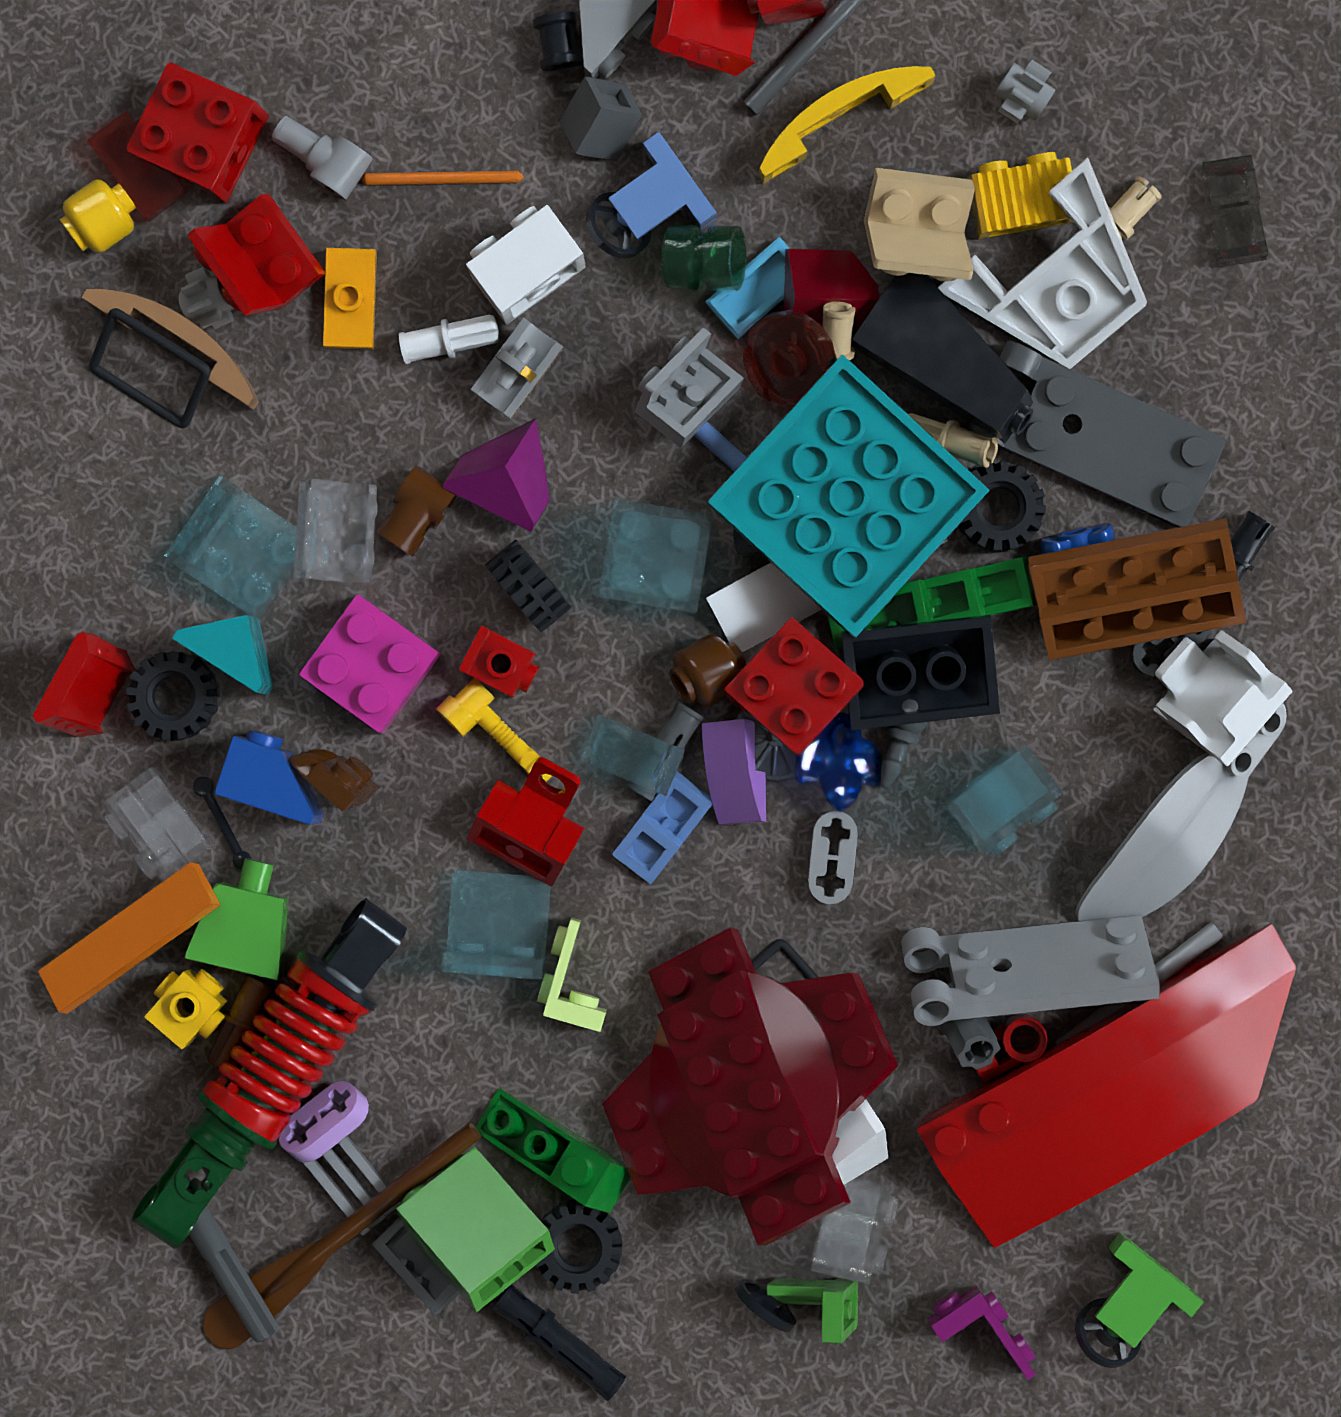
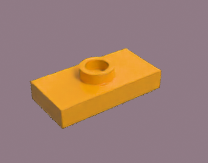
M326 248L324 348L374 350L376 249Z

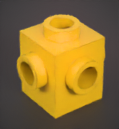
M192 969L183 971L180 976L172 971L154 991L153 994L159 1000L144 1017L182 1050L188 1047L199 1034L207 1039L226 1016L219 1011L227 1002L219 994L224 988L212 975L203 969L197 974ZM185 998H189L194 1003L193 1013L185 1008Z

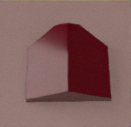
M785 249L784 313L791 312L806 316L822 329L823 306L826 303L845 302L851 304L852 308L855 307L851 346H853L852 338L879 300L877 283L852 250Z

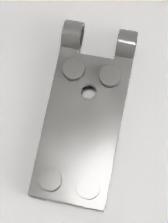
M1142 915L939 936L931 928L920 927L908 931L901 940L904 963L909 970L916 973H927L943 967H949L953 988H949L943 981L932 979L918 983L911 991L914 1017L919 1023L926 1026H936L951 1020L1159 999L1160 984ZM921 948H930L924 952H914ZM995 969H1008V971L998 972ZM931 1001H940V1002L935 1003V1004H930V1005L925 1004V1003H928V1002H931Z

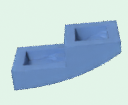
M675 771L612 855L649 884H652L712 806L711 797L678 771Z

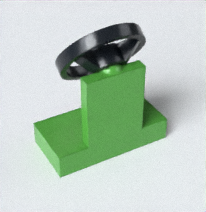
M1121 1232L1108 1248L1114 1256L1131 1268L1130 1272L1109 1298H1099L1084 1306L1079 1312L1075 1323L1076 1338L1084 1354L1094 1363L1106 1368L1121 1367L1136 1357L1143 1337L1171 1302L1190 1317L1204 1303L1196 1292ZM1101 1306L1094 1315L1100 1321L1084 1322L1091 1308ZM1085 1332L1096 1334L1100 1343L1104 1346L1112 1347L1118 1360L1107 1359L1098 1354L1089 1344ZM1125 1341L1132 1346L1128 1356Z
M838 1277L836 1280L775 1278L768 1285L763 1284L762 1286L750 1280L742 1279L735 1287L738 1297L752 1312L783 1332H790L797 1323L787 1304L822 1305V1342L843 1343L858 1327V1277Z

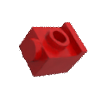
M481 625L459 670L514 698L518 689L527 693L540 667L532 663L536 653ZM499 654L507 655L511 661V666L505 673H497L492 667L494 657Z

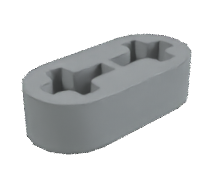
M837 810L828 811L820 815L815 821L812 831L807 879L808 888L813 897L825 904H837L845 900L850 894L853 885L858 838L857 826L848 814ZM834 818L841 819V827L849 829L848 839H840L838 843L837 855L828 854L829 838L821 836L822 827L830 826ZM828 860H837L836 876L844 879L843 888H835L833 896L824 895V888L816 885L817 876H825L827 872Z

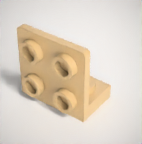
M875 168L864 217L873 266L876 269H881L888 274L897 276L915 273L930 275L937 280L946 282L956 279L971 280L974 269L964 232L975 191L973 180Z

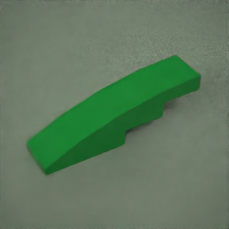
M1026 557L905 583L864 629L982 615L992 616L1036 606ZM828 616L835 650L842 649L841 632L845 630Z

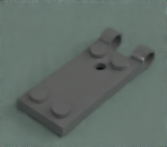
M1006 341L999 358L1014 375L1035 383L1030 393L1033 401L1030 408L1033 409V415L1026 428L1019 435L1013 433L1006 444L998 439V448L1175 527L1189 526L1227 439L1044 358L1028 347ZM1068 415L1076 416L1081 422V428L1075 434H1069L1063 428V420ZM970 422L967 428L973 432L992 436L972 422Z

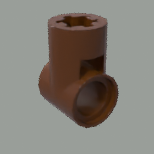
M416 465L408 474L393 499V503L396 504L390 515L386 516L376 533L413 557L424 541V535L430 527L436 529L445 517L442 513L446 507L451 508L457 495L444 489V482Z

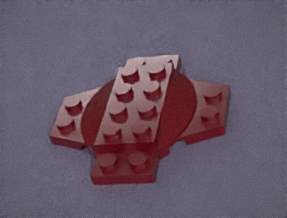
M731 927L648 971L663 1011L657 1014L661 1024L654 1040L652 1052L602 1103L637 1195H653L709 1187L714 1191L730 1196V1198H739L757 1245L764 1246L850 1204L851 1201L832 1158L840 1139L835 1136L839 1120L849 1110L855 1111L898 1067L860 974L851 972L780 983L769 976L756 974L739 930Z

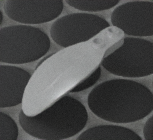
M1283 703L1237 755L1238 758H1235L1228 767L1206 752L1188 764L1164 788L1081 897L1075 911L1078 921L1136 915L1144 917L1175 898L1196 879L1216 853L1228 833L1242 802L1250 774L1285 726L1287 714Z

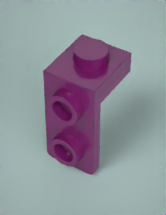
M976 1285L961 1296L956 1291L951 1292L932 1306L935 1314L927 1319L942 1343L984 1315L1026 1379L1029 1380L1036 1375L1029 1363L1037 1357L1021 1333L1011 1337L1001 1321L1009 1316L992 1291L983 1296Z

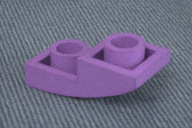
M740 719L702 723L706 776L719 825L766 822L765 772L755 771L754 721Z

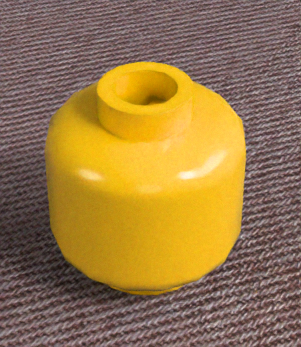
M96 179L64 201L63 212L65 216L59 220L82 252L90 248L95 253H102L133 231L134 221L129 213L136 209V206L120 184L110 188L106 182Z

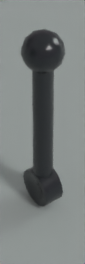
M198 777L193 783V790L197 795L204 797L234 855L233 865L237 869L242 870L244 859H251V856L248 852L242 851L212 793L214 788L212 780L208 777Z

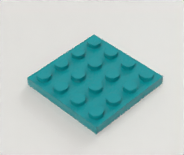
M842 354L706 504L842 629L856 638L989 492V489Z

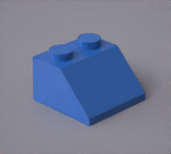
M249 730L247 737L233 736L214 794L309 825L321 823L324 813L307 780L289 762L288 759L291 755H294L293 752L281 748L284 739L257 730Z

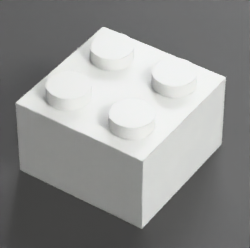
M548 205L539 211L534 206L526 209L510 223L513 227L512 231L498 241L494 236H491L478 244L470 252L473 259L466 264L469 273L506 325L586 267L583 252Z

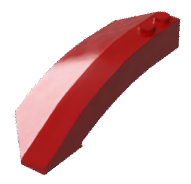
M1270 923L1186 968L1180 974L1161 984L1159 999L1132 1001L1079 1033L1046 1050L1037 1060L1025 1062L924 1116L917 1127L919 1135L940 1172L992 1246L996 1248L1127 1179L1257 1101L1295 974L1296 964L1274 925Z

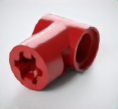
M1029 1014L1011 1016L1005 1023L992 1029L997 1037V1041L1001 1040L1009 1056L998 1062L994 1057L993 1063L977 1070L985 1084L1025 1062L1037 1060L1047 1048L1048 1037L1046 1030L1037 1018ZM1021 1025H1030L1037 1032V1041L1034 1046L1027 1050H1017L1010 1042L1013 1030Z

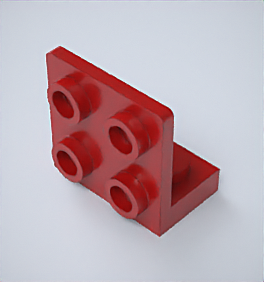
M170 62L165 66L126 149L136 157L197 184L208 195L227 204L270 115L255 100Z
M269 193L258 196L226 224L194 228L187 234L195 246L193 253L196 259L204 268L213 271L224 286L222 293L227 302L244 315L282 309L326 274Z
M791 617L725 687L724 691L728 701L741 713L746 710L795 755H800L863 688L864 682L862 678Z

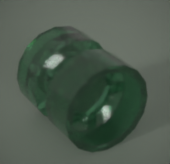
M670 225L664 235L662 246V272L667 288L698 290L703 282H705L710 290L738 291L744 281L747 258L746 241L742 228L739 226L711 225L706 233H703L698 225Z

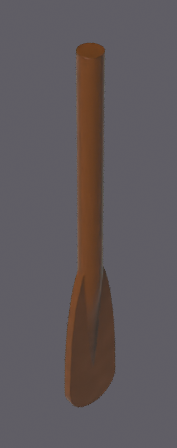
M471 1122L467 1123L317 1242L287 1254L252 1275L250 1279L273 1317L278 1315L313 1280L332 1254L403 1200L412 1189L422 1185L481 1138L477 1128ZM226 1294L207 1309L203 1319V1327L206 1336L215 1346L223 1349H234L251 1338Z

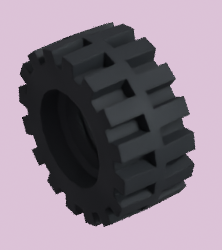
M516 539L485 564L501 587L540 632H543L572 608L561 592Z

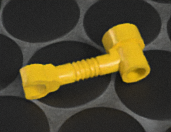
M475 678L454 698L449 695L436 708V711L462 737L478 723L490 736H493V739H496L500 746H503V749H506V752L528 775L536 759L540 757L521 738H518V735L511 731V728L504 724V721H501V718L488 706L495 698ZM543 774L542 777L547 782L552 775Z

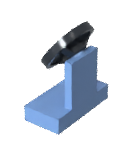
M660 132L643 143L644 152L654 166L618 192L601 194L591 203L587 210L586 225L591 238L599 248L614 257L632 258L637 256L649 244L652 229L683 207L700 231L717 220L716 211ZM604 201H610L614 208L598 204ZM595 214L606 220V226L610 233L618 237L620 248L612 245L602 236L596 225ZM631 233L634 234L637 240L642 237L640 246L635 249H629Z

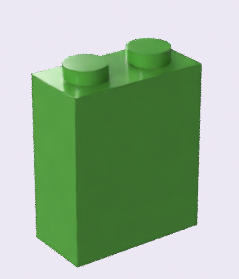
M476 1147L465 1155L460 1154L443 1167L441 1174L426 1186L420 1185L412 1189L405 1196L402 1204L396 1208L404 1228L476 1312L555 1250L549 1230Z

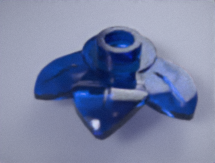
M840 712L800 755L796 756L795 779L797 783H814L819 781L831 807L837 812H842L857 799L862 789V784L867 786L881 785V755L872 742L862 737L861 729L851 730L849 714ZM840 729L843 732L841 745L837 741V733Z

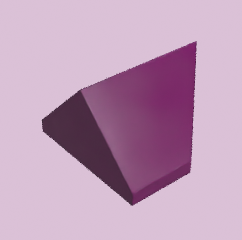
M536 418L462 455L445 480L443 488L532 532L550 500Z

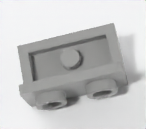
M702 328L691 340L686 336L683 337L668 356L669 362L662 369L654 366L644 376L638 386V390L642 395L635 413L680 448L739 390L744 379L706 349L711 333L705 328Z

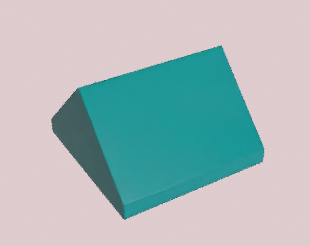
M243 615L178 629L172 639L256 693L268 695L274 687L259 618Z

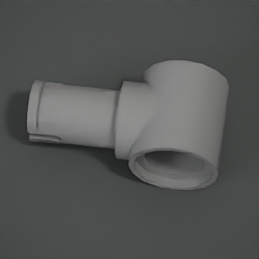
M284 116L280 120L271 138L273 142L306 163V169L311 171L309 175L311 179L324 188L327 185L335 191L334 195L345 201L373 160L369 154L344 137L337 134L333 139L328 135L320 137L288 116Z

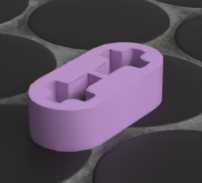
M340 1081L331 1084L290 1116V1122L279 1136L281 1147L299 1162L307 1163L318 1159L359 1127L365 1120L369 1107L367 1098L349 1082ZM345 1101L347 1108L342 1112L339 1105ZM306 1132L308 1139L303 1143L301 1135Z

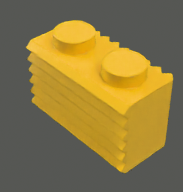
M1056 152L1041 153L1028 157L1026 165L1008 168L1007 161H994L978 166L979 173L972 174L970 177L975 187L972 207L978 239L1074 223L1048 193L1052 187L1072 171L1070 158L1057 159Z

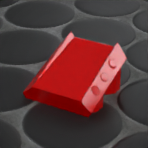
M659 0L650 44L658 49L661 54L668 57H682L686 59L688 66L695 70L722 71L738 76L755 63L750 56L759 12L751 14L746 0Z
M81 631L80 634H77L33 714L36 723L77 737L104 734L100 727L128 674H132L133 670L136 671L127 651L93 633L88 634Z

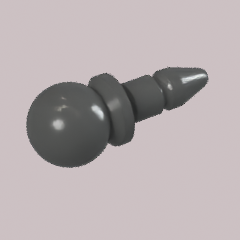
M909 699L903 702L902 708L905 712L917 711L918 703L915 700ZM929 722L896 725L887 728L886 734L892 736L893 740L890 741L885 755L886 760L883 761L881 766V786L883 788L890 787L900 774L902 769L901 763L904 762L909 749L908 744H919L920 740L917 734L922 732Z

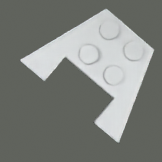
M1088 157L1048 192L1078 226L1079 231L1008 291L976 255L971 257L974 269L971 280L956 279L949 282L944 281L938 286L947 297L1069 369L1075 366L1147 304Z

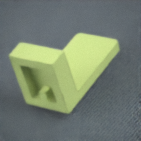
M571 918L568 928L558 926L551 954L560 956L555 975L545 973L537 1002L546 1004L543 1016L601 1032L607 1009L597 1007L599 998L577 991H571L569 999L560 996L581 920Z

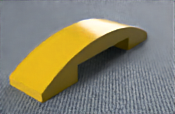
M922 66L899 67L878 71L845 83L819 98L802 111L775 140L759 168L758 176L762 183L768 182L806 159L807 149L801 141L805 136L878 93H881L888 107L892 109L931 86L936 76L931 67Z

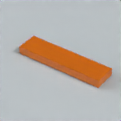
M190 862L38 970V973L58 1012L68 1014L221 906L200 865Z

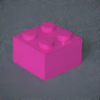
M357 594L299 675L378 733L384 734L442 654L363 596Z

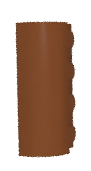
M1227 518L1028 557L1029 570L1049 661L1247 623Z

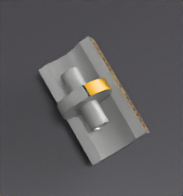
M523 317L473 385L471 391L512 420L563 351L564 347Z

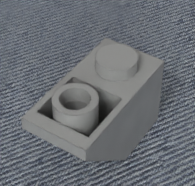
M579 0L586 77L597 78L602 74L608 78L618 68L625 58V54L621 52L622 48L633 36L638 41L641 40L653 27L655 22V15L653 13L657 9V0Z

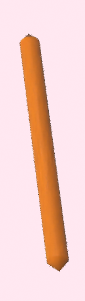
M519 171L365 173L360 181L366 186L519 183L525 176Z

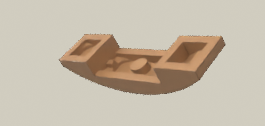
M86 289L82 298L106 315L113 308L121 309L136 320L142 314L216 362L209 377V381L252 410L258 405L259 401L251 384L233 358L206 332L184 316L155 301L134 294L106 289ZM118 319L116 320L118 323L122 324L129 330L132 329L123 322L119 321Z

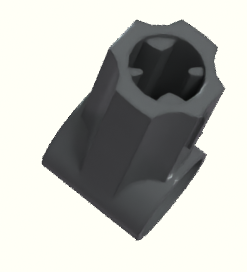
M952 982L947 984L949 988H953ZM931 1001L925 1004L930 1005L938 1003L940 1001ZM985 1017L951 1020L936 1025L941 1036L945 1035L962 1067H974L976 1070L984 1068L993 1063L995 1054L1001 1049L997 1037Z

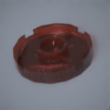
M792 310L774 312L751 327L748 334L750 336L748 346L744 348L743 363L747 377L757 393L768 402L773 400L777 404L783 405L780 408L792 410L837 361L832 340L823 327L808 315Z

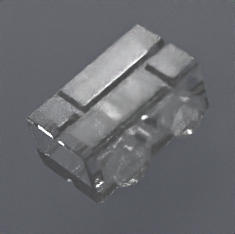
M158 767L147 769L104 802L110 813L104 816L106 822L121 840L129 836L140 851L134 858L142 871L151 880L158 876L163 882L188 863L197 861L216 846Z

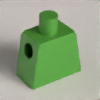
M245 858L239 885L225 882L215 884L213 891L221 906L199 921L186 951V959L274 980L282 978L285 962L288 897L267 893L274 867L273 864Z

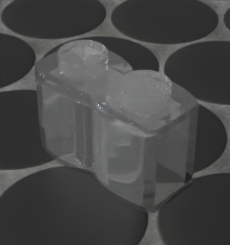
M858 1176L844 1185L851 1203L821 1218L810 1269L811 1271L870 1284L872 1273L881 1275L887 1246L879 1244L883 1225H893L898 1197L890 1195L891 1184Z

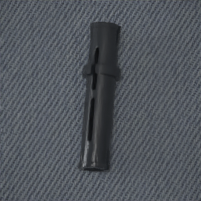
M513 1284L499 1295L491 1307L524 1333L523 1339L530 1345L536 1343L542 1349H545L558 1362L592 1387L606 1401H609L624 1383L627 1377L625 1374L610 1365L598 1353L564 1328L562 1324L554 1319L556 1315L549 1308L545 1310L540 1308Z

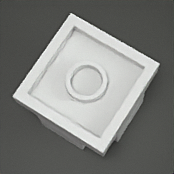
M1220 630L1214 637L1215 639L1203 652L1195 642L1187 637L1184 638L1160 665L1155 675L1168 689V692L1155 705L1156 707L1153 710L1162 720L1228 767L1293 691L1286 682L1271 673L1250 649Z

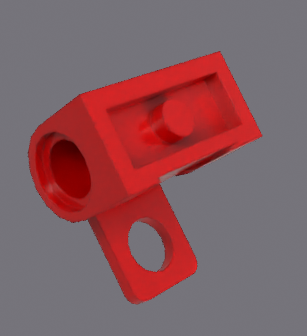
M538 757L520 791L500 780L496 782L477 814L466 840L553 887L585 827L564 816L581 783V779L550 760ZM548 774L556 777L564 784L565 788L559 789L549 785L542 775Z

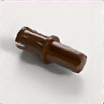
M246 974L245 981L230 1011L223 1012V1015L226 1016L224 1018L225 1021L207 1056V1061L219 1069L221 1063L229 1062L236 1067L237 1062L231 1058L230 1051L237 1045L245 1048L246 1044L241 1040L242 1034L245 1031L252 1030L255 1033L258 1032V1029L253 1026V1019L262 1013L264 1004L275 988L273 983L257 975Z

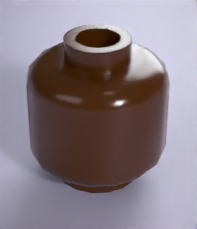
M709 634L675 653L673 659L674 667L670 669L669 675L675 690L687 704L694 702L700 707H710L727 697L724 691L725 687L746 666V661L735 642L730 641L726 643L717 635Z

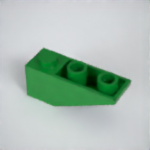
M498 1088L476 1126L481 1136L585 1207L611 1213L631 1179L625 1163L501 1088Z

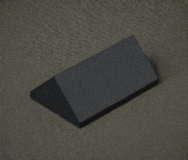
M991 615L863 629L856 638L846 631L841 632L842 662L862 678L864 682L863 688L847 704L851 730L1000 714ZM909 699L915 700L918 703L917 711L905 712L902 708L903 702Z

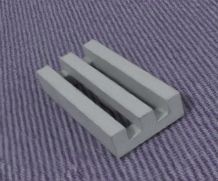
M348 1135L338 1142L378 1192H381L388 1186ZM332 1148L323 1154L324 1158L363 1205L372 1199ZM317 1160L304 1163L347 1217L357 1210ZM400 1201L361 1232L362 1236L398 1208L402 1202Z

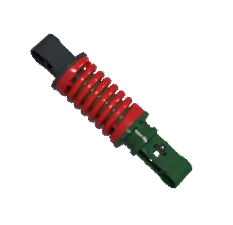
M365 898L351 911L340 932L321 958L300 950L297 954L298 959L287 973L288 980L298 991L287 984H279L275 989V993L284 1001L283 1005L274 999H269L264 1004L265 1011L274 1017L272 1021L264 1015H257L253 1019V1026L262 1032L261 1036L252 1030H247L241 1037L242 1042L251 1048L248 1052L238 1045L234 1046L230 1051L231 1058L238 1062L239 1066L235 1067L229 1062L221 1063L218 1069L221 1074L219 1078L208 1081L203 1089L200 1088L196 1096L205 1106L203 1115H200L197 1122L191 1121L185 1129L190 1138L174 1157L158 1182L147 1191L139 1202L132 1216L134 1223L173 1249L177 1248L189 1235L199 1215L217 1193L233 1169L239 1171L244 1169L248 1163L246 1156L250 1154L251 1149L256 1144L268 1149H273L276 1146V1140L290 1122L289 1113L297 1112L301 1106L299 1097L305 1098L312 1092L310 1082H318L323 1077L321 1066H330L334 1062L335 1055L333 1051H340L344 1048L346 1039L342 1033H355L358 1029V1017L368 1015L370 1011H374L378 1006L364 989L381 965L400 945L407 931L405 925ZM202 1168L205 1178L202 1181L193 1178L189 1182L185 1173L189 1169L198 1172Z

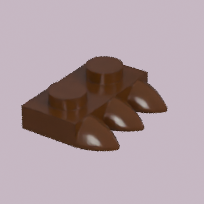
M313 749L308 752H301L299 755H291L288 759L303 778L342 812L368 802L380 788L370 779L373 776V772L369 767L353 756H350L347 760L343 755L338 756L327 750Z

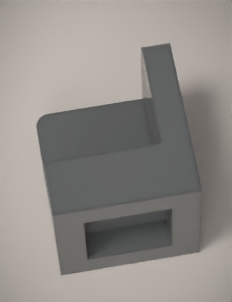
M585 76L563 114L560 124L575 154L616 160L619 158L643 115L626 84Z

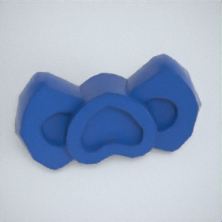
M1102 523L1094 527H1081L1061 532L1056 537L1042 538L1040 550L1042 554L1112 541L1115 540V532L1110 523Z

